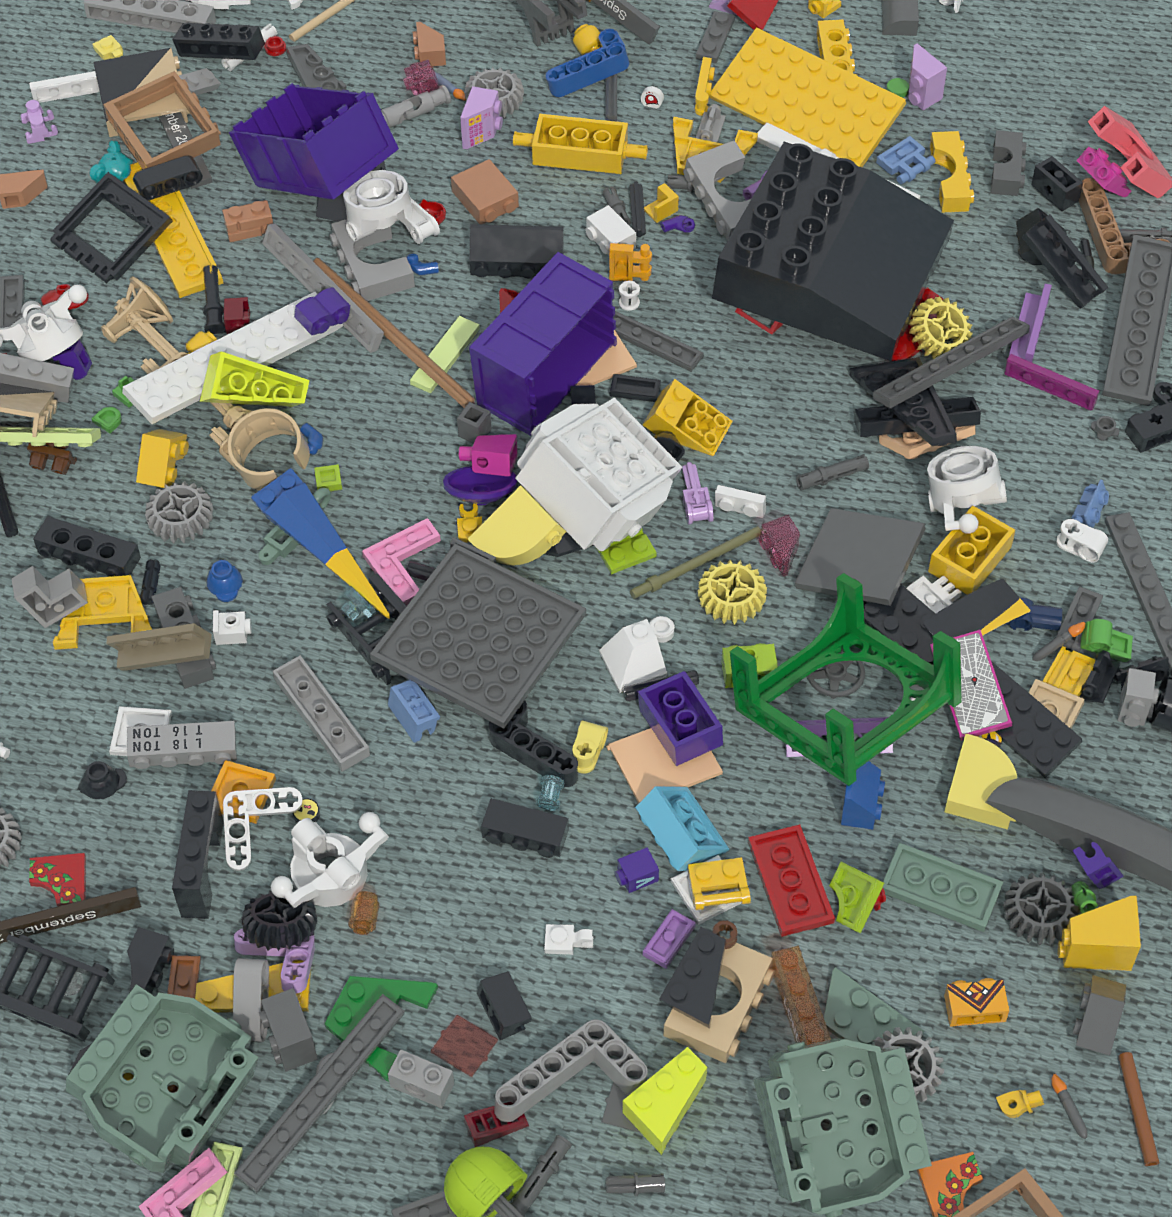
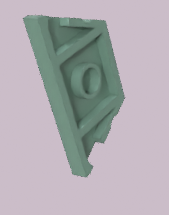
M836 967L833 969L822 1026L836 1037L876 1046L874 1040L877 1037L883 1038V1033L887 1030L893 1034V1030L896 1027H899L903 1034L907 1027H911L913 1036L918 1031H922L923 1035L924 1030Z

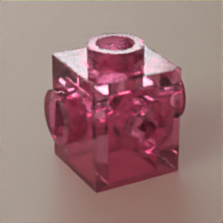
M429 60L411 64L410 67L404 68L406 77L403 78L407 91L411 90L414 96L439 88L435 71Z

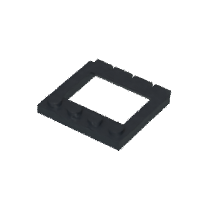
M107 172L52 230L54 235L50 241L61 250L64 249L66 254L77 262L79 261L90 272H95V275L107 284L112 279L117 281L173 221L166 213ZM103 199L145 228L115 262L73 232Z

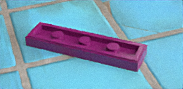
M1010 354L1007 359L1005 375L1090 411L1094 409L1099 390L1013 354Z

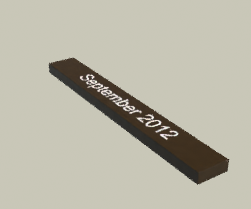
M133 887L0 921V943L7 942L8 934L17 938L20 934L31 936L140 908L141 902L137 889Z

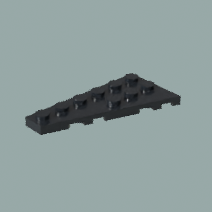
M920 357L859 366L849 368V376L873 396V392L923 364ZM933 385L892 408L885 406L931 446H944L957 442V434Z

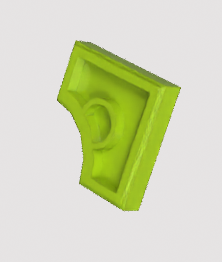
M840 862L829 885L836 892L839 900V912L836 921L861 933L883 888L884 882L846 863Z

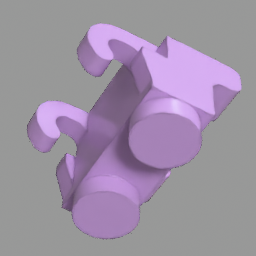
M36 100L28 101L26 103L27 112L21 114L22 123L26 124L30 121L32 134L30 132L25 133L27 143L45 141V137L57 135L58 129L55 125H51L52 131L48 132L44 124L45 121L54 119L53 112L47 110L48 116L43 117V109L39 102Z

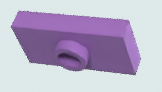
M672 909L643 950V956L667 969L695 928L696 922Z

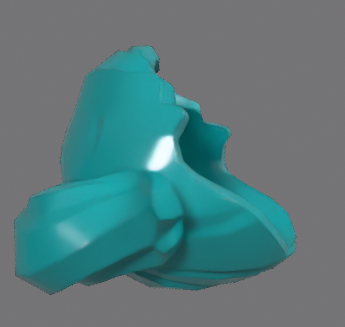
M111 140L108 144V153L102 156L98 164H94L90 168V177L96 183L107 172L121 182L130 175V165L133 164V160L121 152L120 144L117 141Z

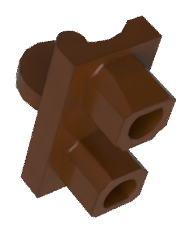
M29 443L27 450L31 453L29 465L34 469L44 470L47 459L54 460L51 467L52 472L66 475L70 464L75 465L77 458L72 457L71 451H67L68 446L58 447L54 446V443H46L45 446H32Z

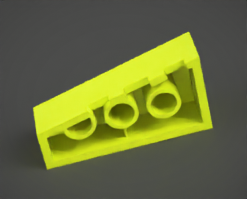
M221 351L210 355L200 402L293 407L305 403L310 380Z

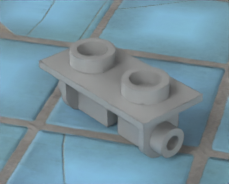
M717 104L709 106L707 112H704L696 135L697 139L718 143L726 116L721 115L720 107Z

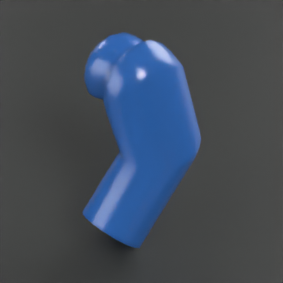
M417 254L407 255L406 258L412 271L417 275L439 273L437 262L422 263L419 261Z

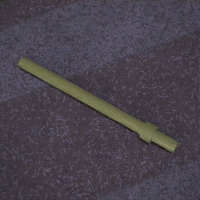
M756 526L659 576L653 575L647 578L645 583L631 589L630 594L633 599H636L649 591L653 593L661 589L663 584L761 536L762 531Z

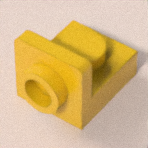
M809 0L808 8L813 14H817L824 19L840 8L842 1Z

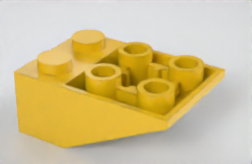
M674 379L660 393L643 426L655 435L663 431L672 432L681 445L714 456L733 421Z

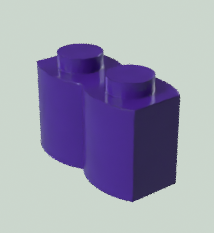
M334 287L321 291L315 297H309L299 302L295 306L294 317L310 335L322 334L330 326L346 322L349 318L351 305Z

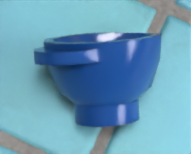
M219 560L212 565L207 575L206 583L209 591L216 595L218 600L229 602L237 597L243 578L235 566L226 560Z

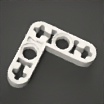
M287 787L233 791L225 796L223 812L226 860L231 869L241 871L246 869L251 863L249 816L290 814L298 811L302 806V795L297 789ZM289 793L293 794V798H298V802H294L293 807H288V804L284 802L279 803L280 809H274L275 798L273 794H279L278 800L286 799ZM266 795L270 798L271 804L267 809L261 810L256 807L255 800L258 796ZM234 797H238L239 802L244 803L238 808L239 816L245 815V819L235 818L228 821V816L234 817L233 808L228 806V803H231ZM232 825H243L245 834L238 839L231 837L229 829ZM246 842V847L241 846L242 856H247V859L242 860V865H236L235 861H231V857L236 855L235 846L230 848L229 843L241 844Z

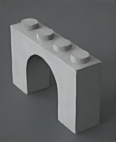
M735 140L687 158L684 169L686 180L691 182L697 198L703 201L708 216L714 219L718 232L724 235L727 240L751 200L743 202L727 200L717 192L714 186L718 180L743 169L745 156Z
M347 219L331 224L332 234H329L330 242L333 248H338L336 250L340 264H345L344 272L347 280L352 279L351 287L366 301L415 287L414 273L406 257L382 264L365 263L356 257L363 248L392 239L391 226L385 229H376L374 233L358 241H353L346 229Z

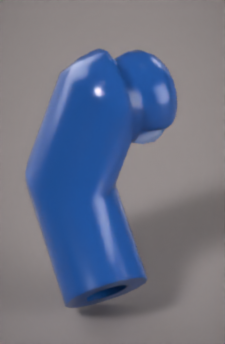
M305 423L300 431L308 438L310 454L315 455L318 449L322 448L323 436L310 424Z

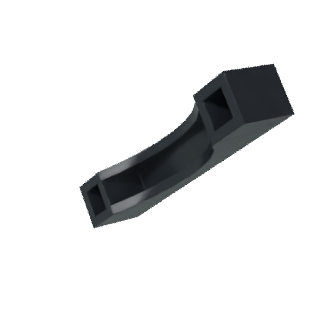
M138 927L127 950L132 977L130 992L137 984L152 994L154 988H159L163 979L162 970L165 964H170L172 961L174 948L169 936ZM91 1044L79 1051L69 1074Z

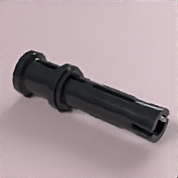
M207 265L203 268L206 305L203 308V314L206 316L204 330L206 333L209 331L212 334H220L225 332L226 328L222 320L224 307L220 304L218 267L212 265L210 273V265Z

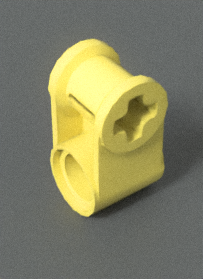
M581 721L572 749L573 756L578 761L579 773L586 774L594 770L607 739L608 727Z

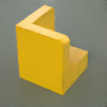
M664 183L657 187V200L645 206L644 211L658 223L678 211L679 196Z

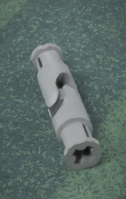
M441 85L437 90L432 92L426 91L401 103L384 108L381 112L389 128L401 124L406 119L410 120L434 110L436 106L451 103V97L446 86ZM413 106H417L419 108L417 110H414Z

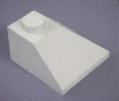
M647 619L623 627L599 650L619 693L623 692V687L667 676L657 637Z

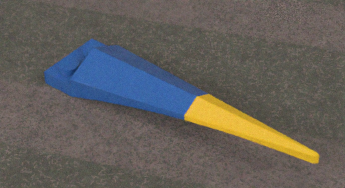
M291 468L251 497L252 501L267 519L325 564L382 615L390 619L389 612L309 488Z

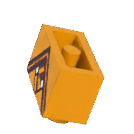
M985 978L979 982L969 983L959 980L946 986L944 998L950 1027L1006 1022L1009 1006L1003 980Z

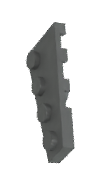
M308 44L287 47L286 54L303 87H322L323 89L338 91L347 90L346 84L342 80L338 81L332 69L323 65V60Z

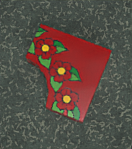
M85 853L30 858V885L42 887L50 891L55 897L57 907L85 900Z

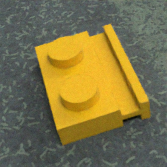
M1062 646L1042 682L1080 697L1083 691L1082 685L1086 683L1091 671H1094L1093 666L1096 660L1076 651L1070 652L1066 650V647Z

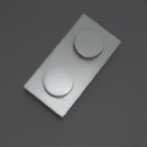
M207 68L179 75L181 80H186L189 91L191 93L194 92L196 95L214 91L221 84Z

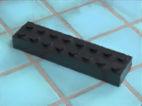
M974 397L940 400L954 428L980 425L981 411ZM885 406L854 409V423L860 437L868 438L877 435L914 432Z

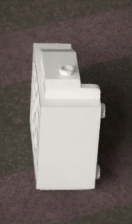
M614 397L601 406L598 404H573L539 424L531 432L533 436L527 443L525 452L517 462L521 471L515 479L584 550L594 545L599 551H604L613 541L620 542L627 536L634 537L642 529V526L653 518L667 500L672 480L683 467Z

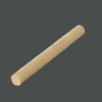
M355 0L338 1L291 33L289 38L294 42Z

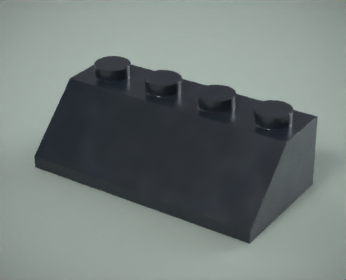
M470 224V275L478 277L500 276L502 278L511 276L529 279L535 277L557 252L564 255L563 227Z

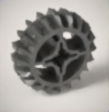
M1031 872L1028 875V879L1021 876L1018 879V883L1013 882L1010 890L1005 894L1006 901H1004L1003 910H1005V920L1010 921V929L1018 928V937L1024 933L1027 934L1026 940L1028 943L1032 941L1033 937L1037 938L1038 945L1043 943L1044 938H1046L1050 945L1054 943L1055 938L1061 941L1062 930L1067 929L1070 918L1079 914V907L1074 904L1072 887L1064 888L1065 881L1056 882L1055 875H1052L1050 879L1045 878L1044 872L1040 873L1039 877H1036ZM1037 893V895L1034 897H1027L1026 899H1022L1024 896L1028 894ZM1040 901H1041V907L1044 908V909H1043V911H1044V912H1043V915H1042V909L1039 908V902H1040ZM1056 917H1061L1059 920L1055 922L1045 923L1048 919H1056Z

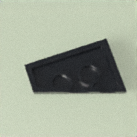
M700 927L659 998L660 1002L709 1029L726 939Z

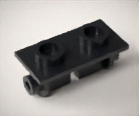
M1102 650L1095 656L1094 671H1091L1086 683L1082 685L1083 691L1080 698L1085 699L1084 701L1104 703L1121 664L1120 662L1112 661L1110 653Z
M1153 656L1151 659L1139 662L1137 667L1134 665L1124 668L1120 667L1114 679L1116 682L1121 681V692L1129 668L1156 673L1155 682L1161 681L1165 676H1169V658Z

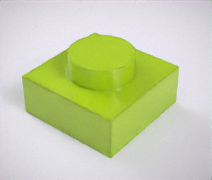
M339 464L314 468L317 490L320 488H327L330 491L342 490Z

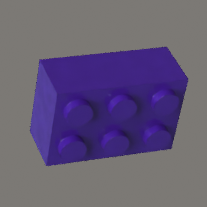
M685 671L638 691L640 712L676 766L723 745V726Z

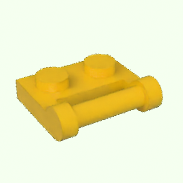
M742 858L688 864V875L695 910H703L704 906L741 902L742 904L751 903ZM733 888L739 889V891L702 895V892H710Z

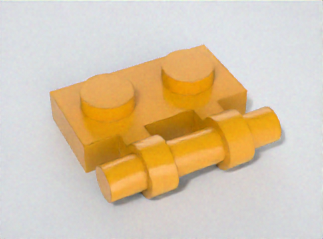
M610 243L609 280L633 281V277H639L642 281L649 280V276L652 274V266L650 265L652 252L650 246L643 244L638 252L634 251V245Z

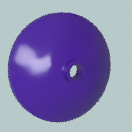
M467 466L448 473L443 479V487L451 496L471 504L486 505L512 493L517 487L518 481L515 479L517 475L514 472L511 473V476L474 473L472 466Z

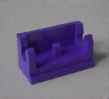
M1091 843L1092 848L1096 851L1095 855L1091 858L1086 857V853L1080 847L1073 850L1087 876L1099 889L1105 888L1124 877L1110 857L1107 858L1097 843Z

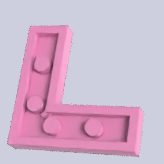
M427 518L363 550L362 554L374 573H377L407 606L420 589L400 561L440 542V534Z
M208 1148L138 1207L145 1217H184L181 1211L228 1172L214 1152Z

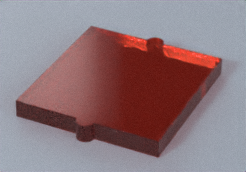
M456 1015L447 1029L441 1031V1037L430 1052L468 1076L473 1077L483 1061L486 1062L488 1060V1054L498 1042V1039Z

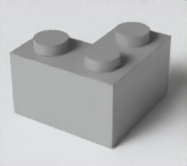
M34 566L12 578L14 598L44 628L88 603L84 583L70 568L49 581Z

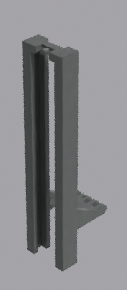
M515 0L524 9L532 31L533 43L537 47L541 45V40L544 44L548 43V37L552 41L555 40V37L556 39L560 38L559 31L563 36L567 35V29L570 33L575 32L573 16L577 19L587 16L585 0H556L559 11L557 16L541 0Z

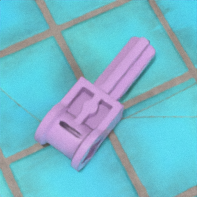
M688 462L682 468L687 489L683 490V504L687 523L690 525L694 521L702 520L713 522V507L708 488H701L696 465Z

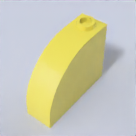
M520 485L468 540L476 548L495 556L497 563L521 565L542 556L552 546L558 544L567 531Z
M965 734L944 812L1008 830L1010 821L1016 822V820L985 803L997 787L1009 780L1018 778L1014 765L1008 756L993 743L977 736Z

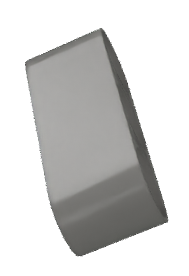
M238 958L234 967L233 1020L241 1025V1030L252 1037L251 1041L264 1042L268 1028L264 1029L259 1012L263 1011L261 1000L268 998L269 964L267 960Z

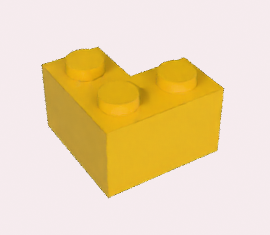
M163 429L142 434L136 482L164 488L165 484L171 486L177 477L175 462L183 459L188 452L187 434Z

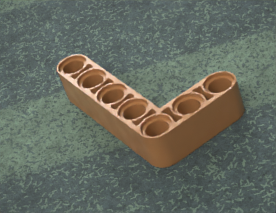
M1085 178L1082 181L1083 185L1079 204L1102 266L1110 274L1126 273L1131 242L1124 243L1103 187L1094 178ZM1157 239V240L1169 242L1168 240H1165V239Z

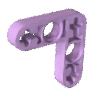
M243 929L238 930L234 934L235 950L239 954L285 957L281 971L283 991L294 988L297 994L306 989L315 952L314 935L309 937L308 942H302L300 947L294 945L291 946L290 950L281 948L278 951L277 948H272L267 951L265 946L257 948L256 943H249V939L245 937ZM295 960H303V961H304V962H302V963H292V961H295Z

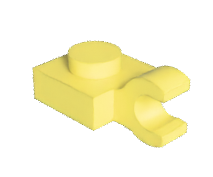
M112 35L93 43L94 50L103 60L123 56L122 46Z

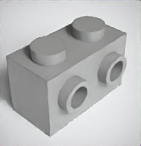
M1129 668L1120 695L1117 721L1124 722L1131 727L1144 726L1146 718L1152 717L1154 704L1157 703L1159 688H1154L1156 673Z

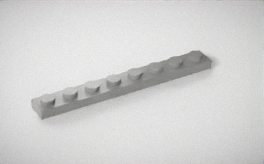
M268 224L262 244L311 293L316 292L318 294L327 288L334 287L351 305L349 318L343 323V326L370 353L377 351L384 332L276 224Z

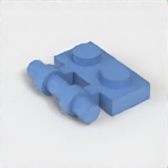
M909 136L877 156L876 163L891 176L897 172L901 173V175L897 176V182L903 184L906 181L910 182L915 179L916 175L920 172L928 171L936 161L933 156L925 158L923 156L925 148ZM914 162L916 164L915 166H913L912 168L908 166L909 164Z

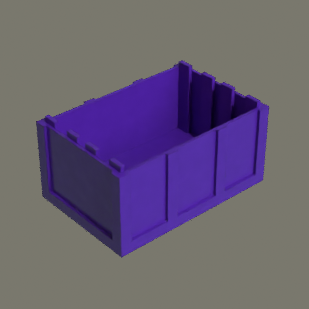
M293 83L283 89L284 93L278 98L273 96L265 102L266 107L263 109L258 107L251 113V118L244 123L239 121L233 126V130L229 132L257 187L332 200L399 149L373 93L329 90L322 87H301Z
M557 252L470 345L469 351L477 405L491 411L493 415L531 436V432L562 403V400L570 392V386H576L603 354L612 346L617 345V337L614 335L616 320L613 319L615 316V307L612 303V300L615 298L613 281Z

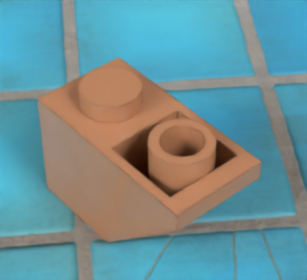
M416 22L417 31H413L414 45L418 44V46L414 47L415 60H420V67L446 65L444 35L422 22Z
M44 169L0 174V201L2 208L26 206L48 187Z

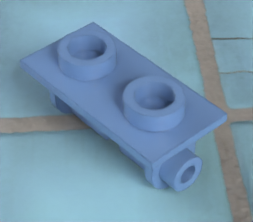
M1103 480L1099 481L1098 486L1090 484L1085 488L1079 501L1081 505H1077L1072 519L1091 528L1094 527L1095 523L1099 522L1101 510L1104 505H1107L1109 500V492L1106 490Z

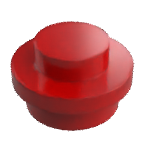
M278 36L268 38L264 46L265 52L270 56H280L286 51V43Z

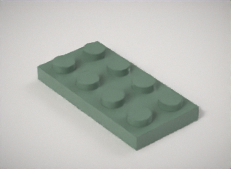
M899 843L883 880V889L886 895L982 932L986 929L1003 886V881Z

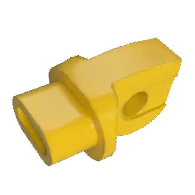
M1017 1090L996 1097L1004 1115L1010 1118L1019 1117L1026 1111L1029 1114L1033 1113L1032 1108L1044 1105L1040 1090L1027 1093L1026 1090ZM1016 1103L1017 1105L1015 1108H1010V1104Z

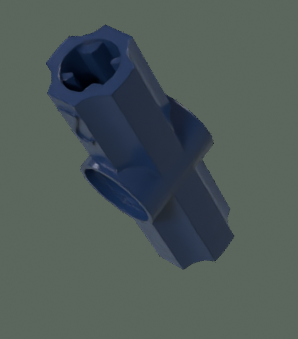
M1020 598L1030 609V612L1005 623L1010 625L1013 630L1022 628L1024 631H1029L1033 627L1059 631L1063 609L1034 605L1032 600Z

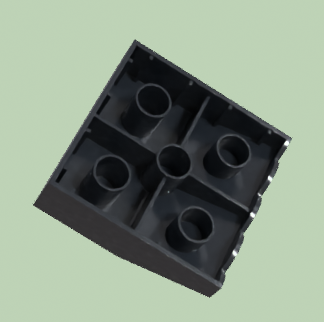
M784 141L718 257L712 299L891 361L900 337L904 335L909 325L915 306L919 304L929 277L933 275L943 248L949 242L954 220L875 172L857 166L852 160L846 158L835 159L815 152L805 144H791Z

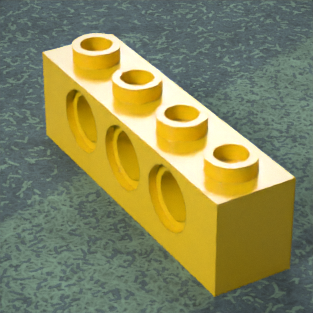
M844 19L818 21L816 36L820 58L853 74L855 62L854 59H850L852 56V45L848 43L849 29L845 28Z

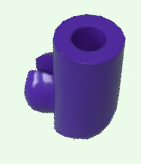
M683 215L660 222L664 233L674 229L689 233L695 228L694 220Z

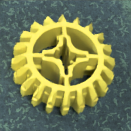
M940 296L935 299H927L924 303L917 306L909 323L912 326L909 333L915 335L912 342H918L919 344L917 350L923 348L925 350L924 356L931 354L932 359H935L968 341L972 336V333L969 331L972 324L967 323L969 316L963 315L964 308L958 309L957 302L950 304L949 298L942 300ZM937 314V318L929 319L928 315ZM949 338L954 339L952 344H945V340Z
M731 559L728 561V564H723L720 561L718 567L711 565L709 571H704L702 579L699 581L698 597L700 605L705 608L707 615L713 613L714 621L722 618L724 624L727 620H732L735 625L737 620L740 619L745 623L747 616L754 619L756 612H760L766 602L765 594L767 593V587L764 584V577L759 576L758 569L752 570L750 563L742 566L741 560L737 564H733Z

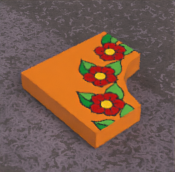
M973 1152L931 1162L932 1166L917 1169L933 1217H953L964 1209L963 1201L966 1193L971 1187L982 1182L983 1178Z

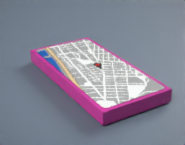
M981 630L953 637L960 642L962 702L955 708L951 705L949 706L960 740H964L965 734L980 736L1011 727L1012 721ZM930 644V648L933 654V644Z

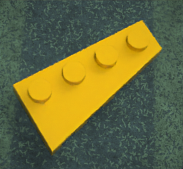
M303 960L292 961V963L304 962ZM283 963L269 966L268 997L284 992L281 986ZM311 970L306 989L296 994L303 1012H309ZM234 974L197 983L195 999L215 1013L233 1012Z

